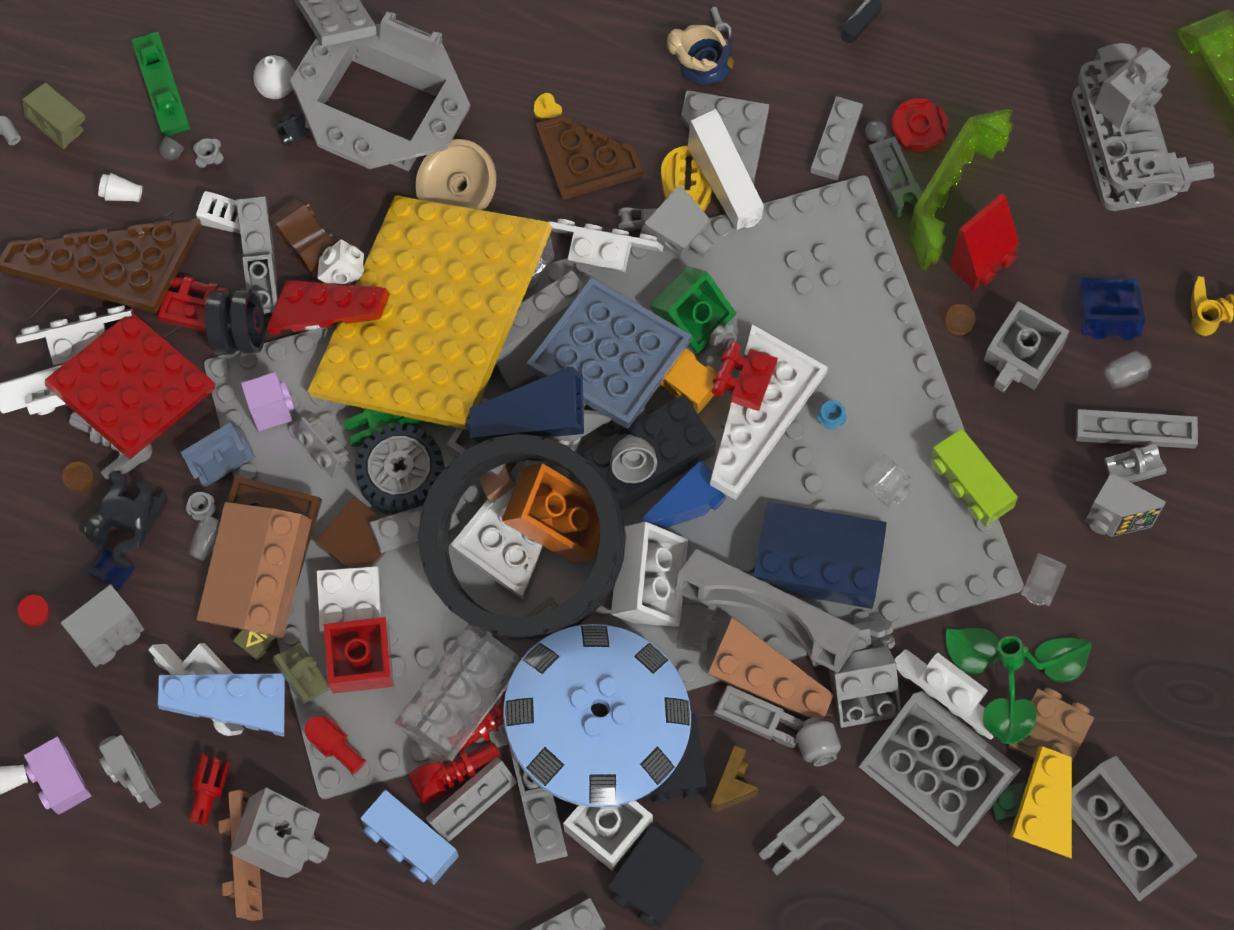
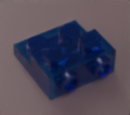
M1080 278V320L1083 335L1091 336L1096 340L1104 339L1107 336H1120L1124 340H1132L1137 336H1142L1145 315L1139 279Z

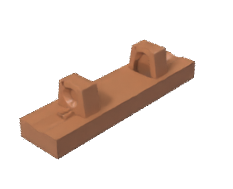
M242 790L229 792L230 818L218 822L219 833L231 836L232 845L248 799L253 795ZM232 855L234 880L222 883L223 896L235 898L236 917L249 921L263 919L260 868Z

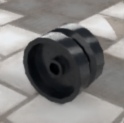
M237 289L233 295L227 290L212 291L208 295L205 306V327L210 347L215 355H234L238 349L244 354L259 353L262 350L266 331L265 315L261 298L256 289Z

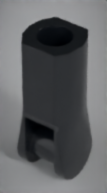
M864 0L844 24L841 37L845 42L853 43L858 39L865 28L881 11L883 6L881 1Z

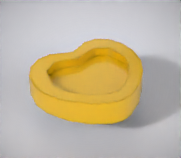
M544 93L536 99L534 116L538 120L546 121L562 115V107L555 103L552 94Z

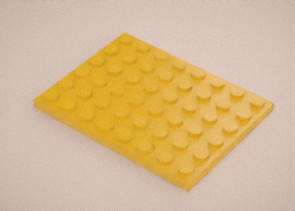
M395 195L363 266L364 272L355 284L356 286L386 288L390 293L381 319L345 324L344 321L338 322L307 392L311 397L467 430L466 421L470 418V408L480 403L551 233L552 227L550 223Z

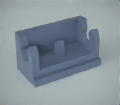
M232 422L181 452L195 479L198 477L205 487L256 457L244 431Z

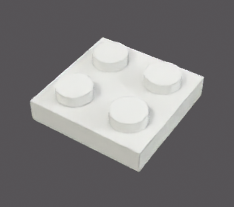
M378 566L317 571L319 627L321 633H324V624L382 618Z

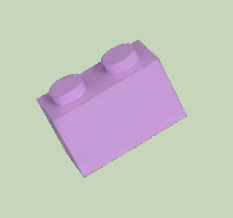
M276 372L241 383L258 432L292 421L289 410L295 408L285 380L279 382Z
M58 736L24 755L29 764L24 769L32 783H39L42 791L38 793V796L46 809L52 808L60 815L92 796L65 744Z

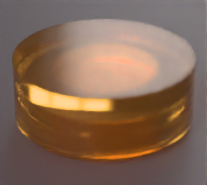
M956 304L950 307L945 318L948 330L957 335H963L972 330L975 323L974 311L964 304Z
M77 461L66 466L62 479L70 491L82 493L92 486L94 474L86 463Z

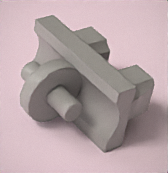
M1157 444L1143 448H1134L1129 452L1107 457L1104 460L1109 475L1112 472L1130 483L1163 475L1167 471L1160 458Z

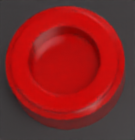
M27 596L18 605V616L28 626H40L49 618L50 607L41 596Z

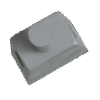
M680 185L649 217L640 232L641 234L657 237V242L679 257L690 246L703 257L714 244L702 234L710 222L709 218Z

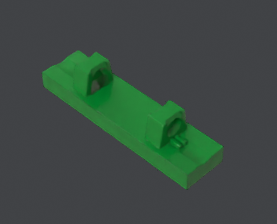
M158 31L131 39L163 137L189 130L190 126Z

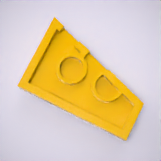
M1045 747L1038 748L1010 837L1072 858V757Z

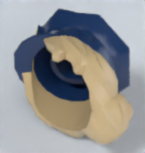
M690 25L684 31L674 29L669 33L667 48L670 53L677 54L684 77L699 85L723 81L732 70L734 60L731 57V44L722 37V34L717 29L708 25Z

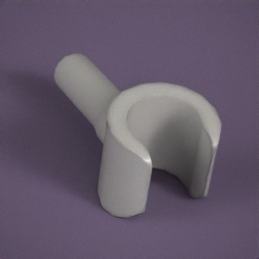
M712 7L710 10L715 21V29L719 32H726L728 39H730L731 27L721 21L717 7Z

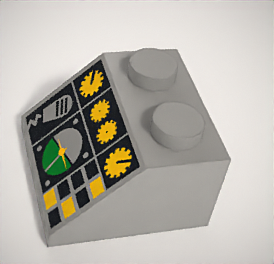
M1111 472L1094 501L1085 523L1094 532L1101 535L1107 534L1110 537L1151 528L1166 502Z

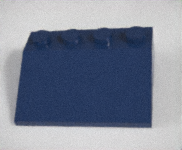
M768 501L753 577L766 581L771 586L787 594L873 609L887 522Z

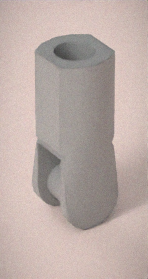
M658 208L620 209L618 211V215L621 217V222L618 225L619 229L627 232L641 230L644 223ZM633 218H641V220L633 221Z

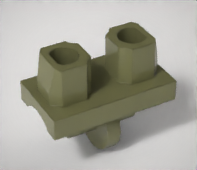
M301 643L273 657L274 663L302 704L329 690L328 682L316 666V660L313 656L308 655Z

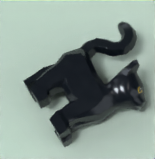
M113 471L110 477L111 489L99 500L95 513L80 523L79 531L86 536L88 541L97 545L99 553H103L105 550L110 527L114 526L133 534L132 539L119 543L113 549L111 555L114 565L118 568L128 569L131 568L132 562L123 557L124 553L141 546L153 522L161 515L168 497L164 492L153 494L152 483L139 480L137 483L138 496L135 499L126 497L128 492V485L125 484L126 475Z

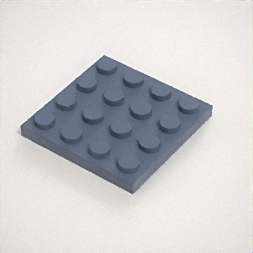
M591 277L527 362L526 369L544 378L563 369L574 367L583 375V403L628 429L691 342L692 335Z

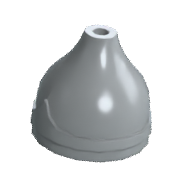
M633 435L625 436L612 450L610 460L612 472L617 479L626 483H638L648 479L655 472L657 466V458L653 446L640 437Z

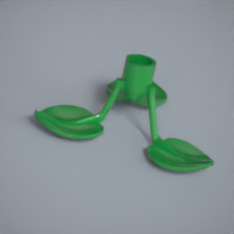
M986 629L946 630V646L949 657L953 664L963 672L970 674L982 673L987 668L988 662L995 663L998 658L1000 665L1008 670L1009 700L1003 698L993 700L986 706L983 714L986 729L1003 744H1014L1025 739L1032 732L1037 720L1036 709L1031 701L1026 699L1015 700L1014 671L1023 665L1024 657L1037 669L1045 668V674L1049 679L1056 682H1069L1082 674L1091 650V641L1077 638L1052 639L1039 645L1035 651V659L1029 653L1028 647H1023L1022 641L1016 636H1006L998 641L996 635Z

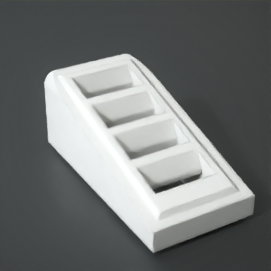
M204 191L196 213L201 224L241 234L238 215L235 222L231 221L234 212H238L237 201ZM212 207H214L213 213L210 214ZM222 209L226 210L224 218L220 217Z

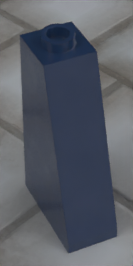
M574 367L566 368L471 407L470 418L466 421L468 435L477 443H481L496 437L513 434L541 436L544 438L584 434L583 375Z

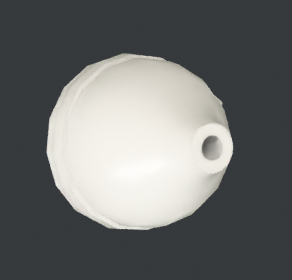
M266 56L255 67L253 76L255 87L266 98H283L293 90L290 79L295 70L288 60L281 56Z

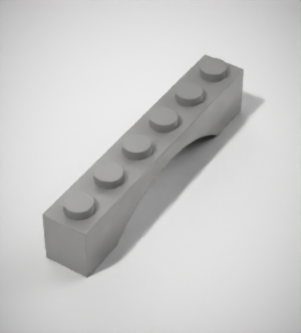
M696 549L678 572L677 593L701 605H736L768 615L783 624L797 637L805 647L811 660L836 672L840 671L856 647L859 628L824 612L821 608L814 607L798 599L792 594H787L771 586L766 581L759 580L743 572L739 568L732 567L716 559L713 555Z

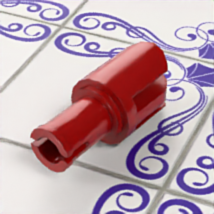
M314 716L307 721L304 731L307 739L326 758L335 757L352 775H355L365 765L367 760L363 759L347 743L348 735L333 720L324 716Z
M201 752L191 787L196 796L188 821L192 823L198 822L197 824L207 826L213 800L222 795L231 760L225 759L223 761L216 786H214L220 765V757L212 756L204 781L201 783L208 760V754Z

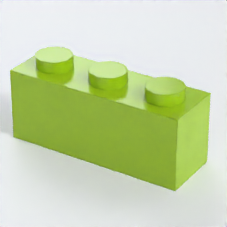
M962 428L933 447L930 457L933 469L939 475L943 474L950 482L949 487L957 498L962 497L966 502L968 511L974 520L981 521L987 527L1014 508L1018 499L1017 495Z

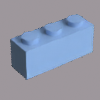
M386 790L360 818L365 826L362 831L375 843L380 839L389 846L386 852L397 862L400 863L404 859L412 866L409 871L422 883L429 880L434 885L459 857L457 850Z

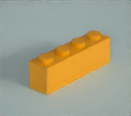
M686 348L659 386L674 398L684 394L696 413L699 414L715 396L712 393L714 386L712 380L716 370L709 365L703 366L696 360L695 355Z

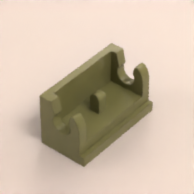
M46 82L22 99L25 118L62 149H65L70 142L84 131L79 125L85 121V115Z

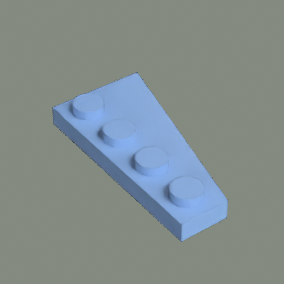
M282 673L159 675L158 707L166 711L193 717L202 716L215 719L216 722L228 724L229 722L245 726L248 729L256 731L260 729L273 732L274 735L284 736L285 677Z

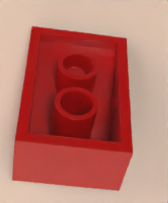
M1003 193L959 229L950 268L973 290L981 284L984 286L988 285L995 278L996 271L1002 266L1004 268L1009 267L1017 258L1016 252L1019 241L1008 201Z

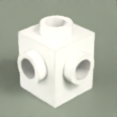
M342 239L339 240L334 246L328 247L319 258L317 278L325 283L350 285L353 281H358L364 272V253Z

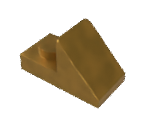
M734 746L713 798L711 810L718 812L757 796V787L737 780V777L744 778L749 765V761L745 760V749Z

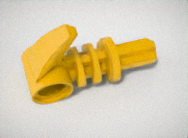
M1198 276L1191 295L1192 327L1194 331L1203 336L1212 335L1217 330L1221 321L1230 323L1234 319V295L1229 294L1225 299L1219 298L1216 301L1208 300L1205 280L1201 276ZM1202 315H1209L1214 321H1208Z

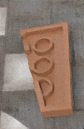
M733 617L731 618L707 675L805 718L819 717L823 721L834 694Z

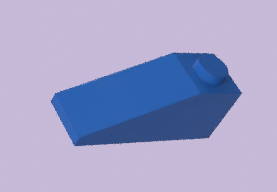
M699 461L637 523L648 522L665 529L704 516L711 509L717 510L726 500V494L710 485L713 472Z

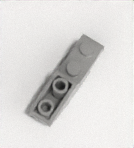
M267 197L238 199L236 201L244 256L242 259L246 289H256L263 304L264 314L273 313L278 302V287Z
M510 748L536 862L541 863L568 856L553 795L542 789L524 772Z

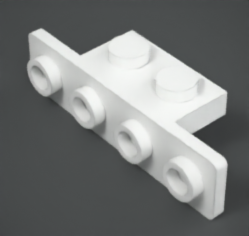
M558 219L557 223L549 222L553 232L573 236L568 255V261L625 272L631 247L663 252L664 248L663 245L656 241L657 237L647 234H640L639 238L629 236V232L620 229H612V233L604 232L602 227L593 224H585V228L574 226L575 222L566 219Z
M125 305L115 306L107 309L108 314L97 316L96 312L79 315L80 321L68 323L67 318L50 322L51 327L39 330L38 325L21 329L22 334L16 337V342L18 344L46 337L53 365L65 363L106 332L105 323L124 317H131L133 308L125 309Z
M62 365L0 383L1 412L7 413L27 407L30 415L35 413L45 415L54 411L55 407L65 405L60 398L45 386V379Z
M199 643L184 662L167 644H156L149 648L150 653L154 656L155 663L160 668L167 670L171 675L233 674L205 643ZM212 719L215 729L223 735H240L244 731L241 725L229 722L228 724L220 723Z
M906 649L894 659L896 669L903 677L916 683L927 695L945 705L952 714L959 716L970 724L977 733L986 736L988 739H993L994 736L988 732L984 725L983 714L985 708L979 704L988 691L986 688L939 653L931 659L928 665Z

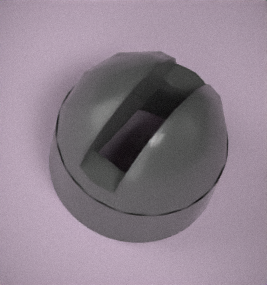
M168 136L163 138L159 146L160 154L164 159L170 161L177 159L184 150L180 143Z

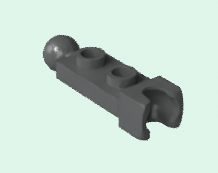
M879 120L869 122L865 127V135L869 141L874 143L868 145V152L890 198L889 203L895 216L898 218L902 216L904 202H910L915 210L920 211L924 207V196L918 183L915 182L896 137L885 139L887 135L886 125Z

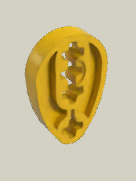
M688 146L678 147L668 153L662 163L661 182L664 200L679 185L685 189V160L687 156L692 157L691 188L685 191L701 210L705 212L713 190L689 151Z

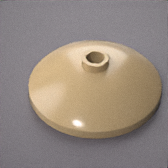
M462 139L452 140L447 150L428 154L422 161L416 177V194L419 200L482 211L489 205L496 188V170L489 154L474 142ZM467 183L466 189L462 191V185Z

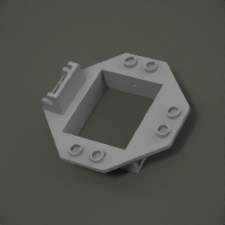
M386 12L381 23L376 24L377 35L322 47L318 39H315L290 79V83L305 116V127L310 129L317 147L368 169L392 164L408 172L417 157L447 150L470 109V103L442 44V33L433 32L431 35L396 20L395 13ZM352 61L436 96L411 141L325 105Z

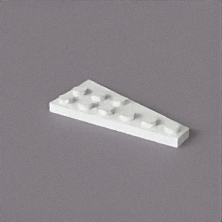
M753 324L744 357L747 358L749 350L752 349L777 357L778 361L759 411L735 403H731L710 485L735 500L817 388L828 370L827 366Z
M583 437L576 441L561 440L556 442L568 446L577 453ZM530 460L519 461L511 470L516 483L523 467L540 463L545 464L566 478L570 474L569 471L547 462ZM513 487L494 503L487 499L450 546L452 550L523 600L543 546L502 522L515 488Z

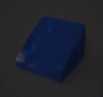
M105 548L104 552L99 555L87 573L107 586L111 584L118 591L134 571V566L132 565L128 569L118 568L112 562V551Z

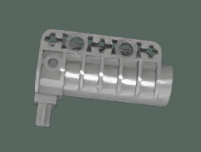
M1126 43L1112 44L1098 49L1095 60L1087 62L1081 67L1078 76L1079 86L1075 88L1071 98L1100 201L1103 207L1110 211L1157 204L1176 196L1178 192L1188 191L1193 181L1210 179L1215 176L1213 171L1214 165L1210 161L1188 165L1186 157L1177 158L1175 152L1168 153L1154 106L1150 107L1147 105L1142 110L1141 116L1133 124L1127 123L1120 130L1094 108L1103 82L1138 54L1135 46ZM1087 117H1089L1091 127L1085 123ZM1100 167H1104L1106 176L1100 173ZM1110 185L1113 186L1115 196H1120L1118 202H1114L1113 198H1108L1111 192Z

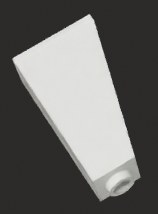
M715 109L691 120L688 149L735 229L738 230L742 227L750 228L756 225L762 219L764 205L718 111Z

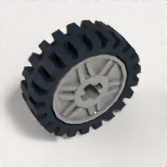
M395 424V429L393 430L388 425L383 427L384 433L382 434L376 430L372 433L373 437L371 439L368 437L365 439L364 447H360L357 452L358 458L355 459V474L358 486L370 505L374 508L378 507L381 512L387 513V511H390L394 515L424 505L430 487L445 468L441 450L431 435L427 436L426 432L420 428L417 431L412 425H407V428H403L402 424Z

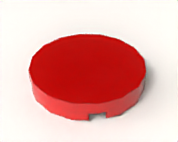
M913 98L903 102L894 112L891 121V131L893 136L896 137L897 142L903 148L913 152H927L937 148L944 141L948 130V117L943 108L939 105L936 106L931 103V100L925 98Z

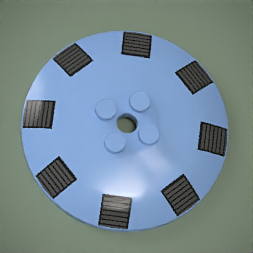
M589 624L557 631L539 641L524 655L509 680L504 699L503 720L507 741L514 757L524 772L536 784L564 801L581 806L603 808L615 807L636 801L653 792L668 779L685 752L690 735L691 710L682 678L671 661L656 646L643 637L625 629L608 625ZM595 703L605 705L608 709V715L605 717L595 716L591 711V706Z

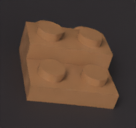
M1045 688L1042 691L1037 689L1031 701L1036 709V724L1032 732L1025 739L1009 744L1008 749L1034 761L1038 748L1045 747L1070 756L1073 761L1095 717L1089 715L1090 710L1080 703L1074 702L1071 706L1061 701L1062 696L1055 690Z

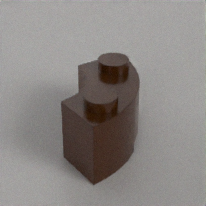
M294 199L269 216V221L287 247L291 246L300 256L297 259L300 264L315 277L318 275L319 258L328 247L334 246L338 240L331 232L328 234L316 222L315 218L317 216L308 203L303 204Z

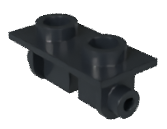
M291 113L279 119L280 124L277 125L276 131H284V134L280 135L285 146L288 144L292 146L309 137L305 129L306 119L303 113L298 116Z

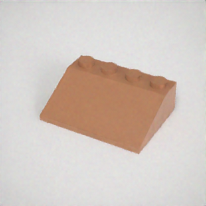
M225 502L197 620L284 639L312 520L298 513Z

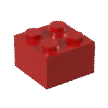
M386 617L324 624L328 685L332 694L394 687L390 632Z

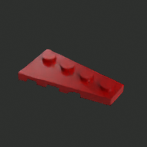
M286 280L267 326V331L271 335L281 334V330L287 329L297 332L304 331L305 327L314 325L324 328L331 327L333 323L344 321L345 324L378 320L381 319L390 293L386 288Z

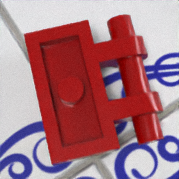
M175 276L171 286L178 288L179 292H167L158 313V318L163 322L206 332L205 306L208 295L212 291H230V289L222 288L220 284L214 282L209 284L198 282L194 277L185 276L184 278ZM194 292L202 294L204 297L200 299L190 295Z
M731 342L728 350H725L721 357L722 365L720 371L715 373L712 380L714 383L712 393L716 396H722L725 390L733 392L732 403L759 411L775 371L778 358L752 349L749 350L747 358L739 355L740 344ZM733 369L741 371L739 379L731 376Z

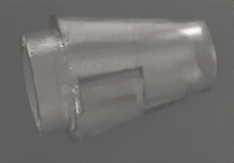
M206 514L202 520H198L188 554L201 561L205 560L206 556L214 549L220 525L219 520Z

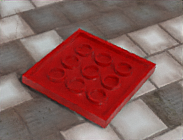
M132 311L131 317L122 318L45 379V386L129 460L212 393L216 386L214 381Z

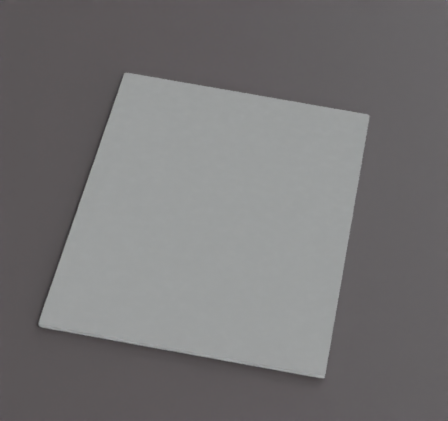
M862 175L763 203L762 219L750 228L742 227L736 230L727 214L709 218L710 222L702 234L714 244L703 257L691 246L681 257L676 256L663 248V252L631 247L625 272L568 261V258L536 267L522 302L570 271H573L584 286L592 277L652 313L653 311L649 305L687 267L705 270L737 313L725 327L728 324L734 325L733 331L737 335L736 343L741 346L740 356L744 357L753 324L828 367L827 374L736 500L725 495L726 500L717 510L711 509L704 516L665 528L669 532L688 539L686 562L694 551L698 549L753 576L767 502L770 501L887 522L873 609L794 595L798 599L814 607L821 608L824 612L840 620L849 622L851 625L865 621L868 623L889 619V621L893 622L894 629H898L1022 591L1024 584L999 518L987 527L981 521L974 520L968 511L966 502L962 497L957 498L949 487L950 482L943 474L939 475L931 465L930 457L933 447L961 428L964 431L965 429L867 176ZM338 323L332 324L331 327L317 328L264 343L259 353L244 354L236 351L234 355H221L207 359L204 362L206 375L216 383L212 397L220 427L232 422L241 428L256 456L233 470L234 478L238 476L317 496L322 499L300 578L295 589L284 639L277 637L280 653L286 652L296 644L301 643L308 655L314 657L317 668L327 682L324 633L320 632L317 571L346 568L315 544V540L353 497L357 498L381 518L392 515L390 511L384 513L378 507L374 508L370 505L369 501L364 498L356 480L355 459L358 458L357 452L359 448L364 447V444L352 447L349 438L370 427L367 422L363 427L346 431L343 422L363 413L365 408L314 398L307 392ZM710 342L699 353H695L687 347L703 366L709 365L716 372L720 371L722 365L721 357L716 355L717 349L711 346ZM494 369L482 395L487 400L510 392ZM733 369L731 376L738 379L740 371ZM276 372L279 382L285 380L295 408L289 410L292 421L258 432L241 383ZM535 375L515 389L537 381L540 377ZM659 386L646 403V415L675 398ZM725 390L722 396L715 395L698 414L716 440L715 454L702 461L712 472L732 403L733 392ZM831 400L840 402L845 407V414L847 415L846 422L842 426L839 425L836 429L826 428L817 418L821 405ZM831 413L829 416L833 418L835 414ZM303 417L306 420L311 417L321 419L333 434L332 439L328 440L327 443L329 444L337 439L350 453L349 458L351 462L343 468L338 465L332 478L325 469L319 467L314 456L298 441L296 433ZM427 421L413 425L417 431L420 428L426 432L427 436L431 435L441 450L445 467L449 466L448 464L456 456L449 452L446 444L457 428ZM605 425L600 426L583 436L577 453L582 456L581 453L616 434V432L609 431ZM519 461L511 462L512 467L514 468ZM691 469L621 509L624 527L637 524ZM569 474V480L586 489L585 485L575 475ZM480 478L474 481L462 495L453 514L457 515L460 522L459 526L448 532V550L453 572L466 593L489 612L499 616L516 618L528 617V613L550 596L559 606L574 596L589 577L596 562L600 541L592 560L571 563L543 546L523 600L451 549L450 544L488 499L481 485ZM418 541L387 551L374 567L378 566L381 615L386 617L389 626L394 687L332 694L329 688L325 693L302 704L289 685L319 797L321 799L332 798L409 775L411 771L427 763H438L442 760L444 763H449L448 757L454 756L455 759L459 758L457 754L459 752L453 749L448 737L472 722L469 715L474 713L480 717L483 715V708L489 711L493 708L491 703L495 702L497 705L501 703V694L508 687L509 680L520 660L534 645L546 637L530 640L509 638L469 625L450 611L448 606L446 607L432 589L423 569ZM614 588L602 605L579 624L614 626L635 633L651 642L674 665L682 678L686 691L720 682V680L707 674L732 617L789 661L808 655L805 647L797 637L783 624L768 615L736 605H701L683 596L681 624L678 627L631 623L611 615ZM549 604L537 615L552 610V606ZM607 707L604 708L603 715L599 717L608 715ZM314 716H324L333 720L348 735L347 743L363 759L367 760L365 765L355 775H352L335 757L326 758L307 739L304 731L309 719ZM502 724L498 726V733H495L493 730L489 732L490 740L487 742L481 737L464 748L466 754L490 742H494L497 748L509 745L504 726Z

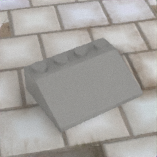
M923 691L914 693L859 766L865 773L957 847L991 808L992 804L1021 769Z

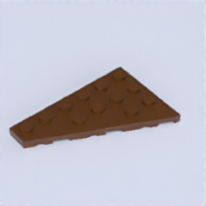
M193 217L190 222L172 224V221H163L159 224H140L127 226L128 230L108 232V229H103L93 233L65 234L62 239L44 241V238H35L31 241H12L7 244L0 257V272L157 313L202 224L200 219Z

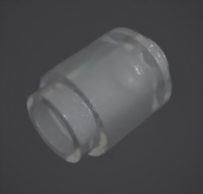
M1134 351L1110 362V366L1106 367L1104 371L1113 389L1119 387L1124 389L1148 378L1149 370L1152 367L1145 354L1141 355L1138 351Z

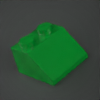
M687 267L649 305L654 314L692 335L691 342L687 347L695 353H699L710 342L711 334L718 326H725L737 314L709 273L692 267Z

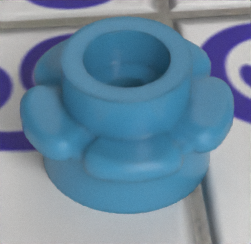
M834 400L822 404L821 410L817 413L819 422L823 423L828 429H836L839 425L842 426L847 419L845 407L840 402ZM833 413L835 417L832 418L829 414Z

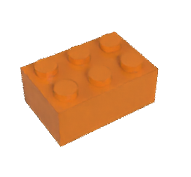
M543 463L522 468L502 522L571 563L592 560L600 541V522L595 503L589 492Z

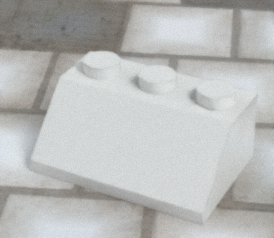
M648 522L625 526L624 560L613 590L611 615L631 623L680 626L683 595L676 592L678 572L686 563L688 539Z

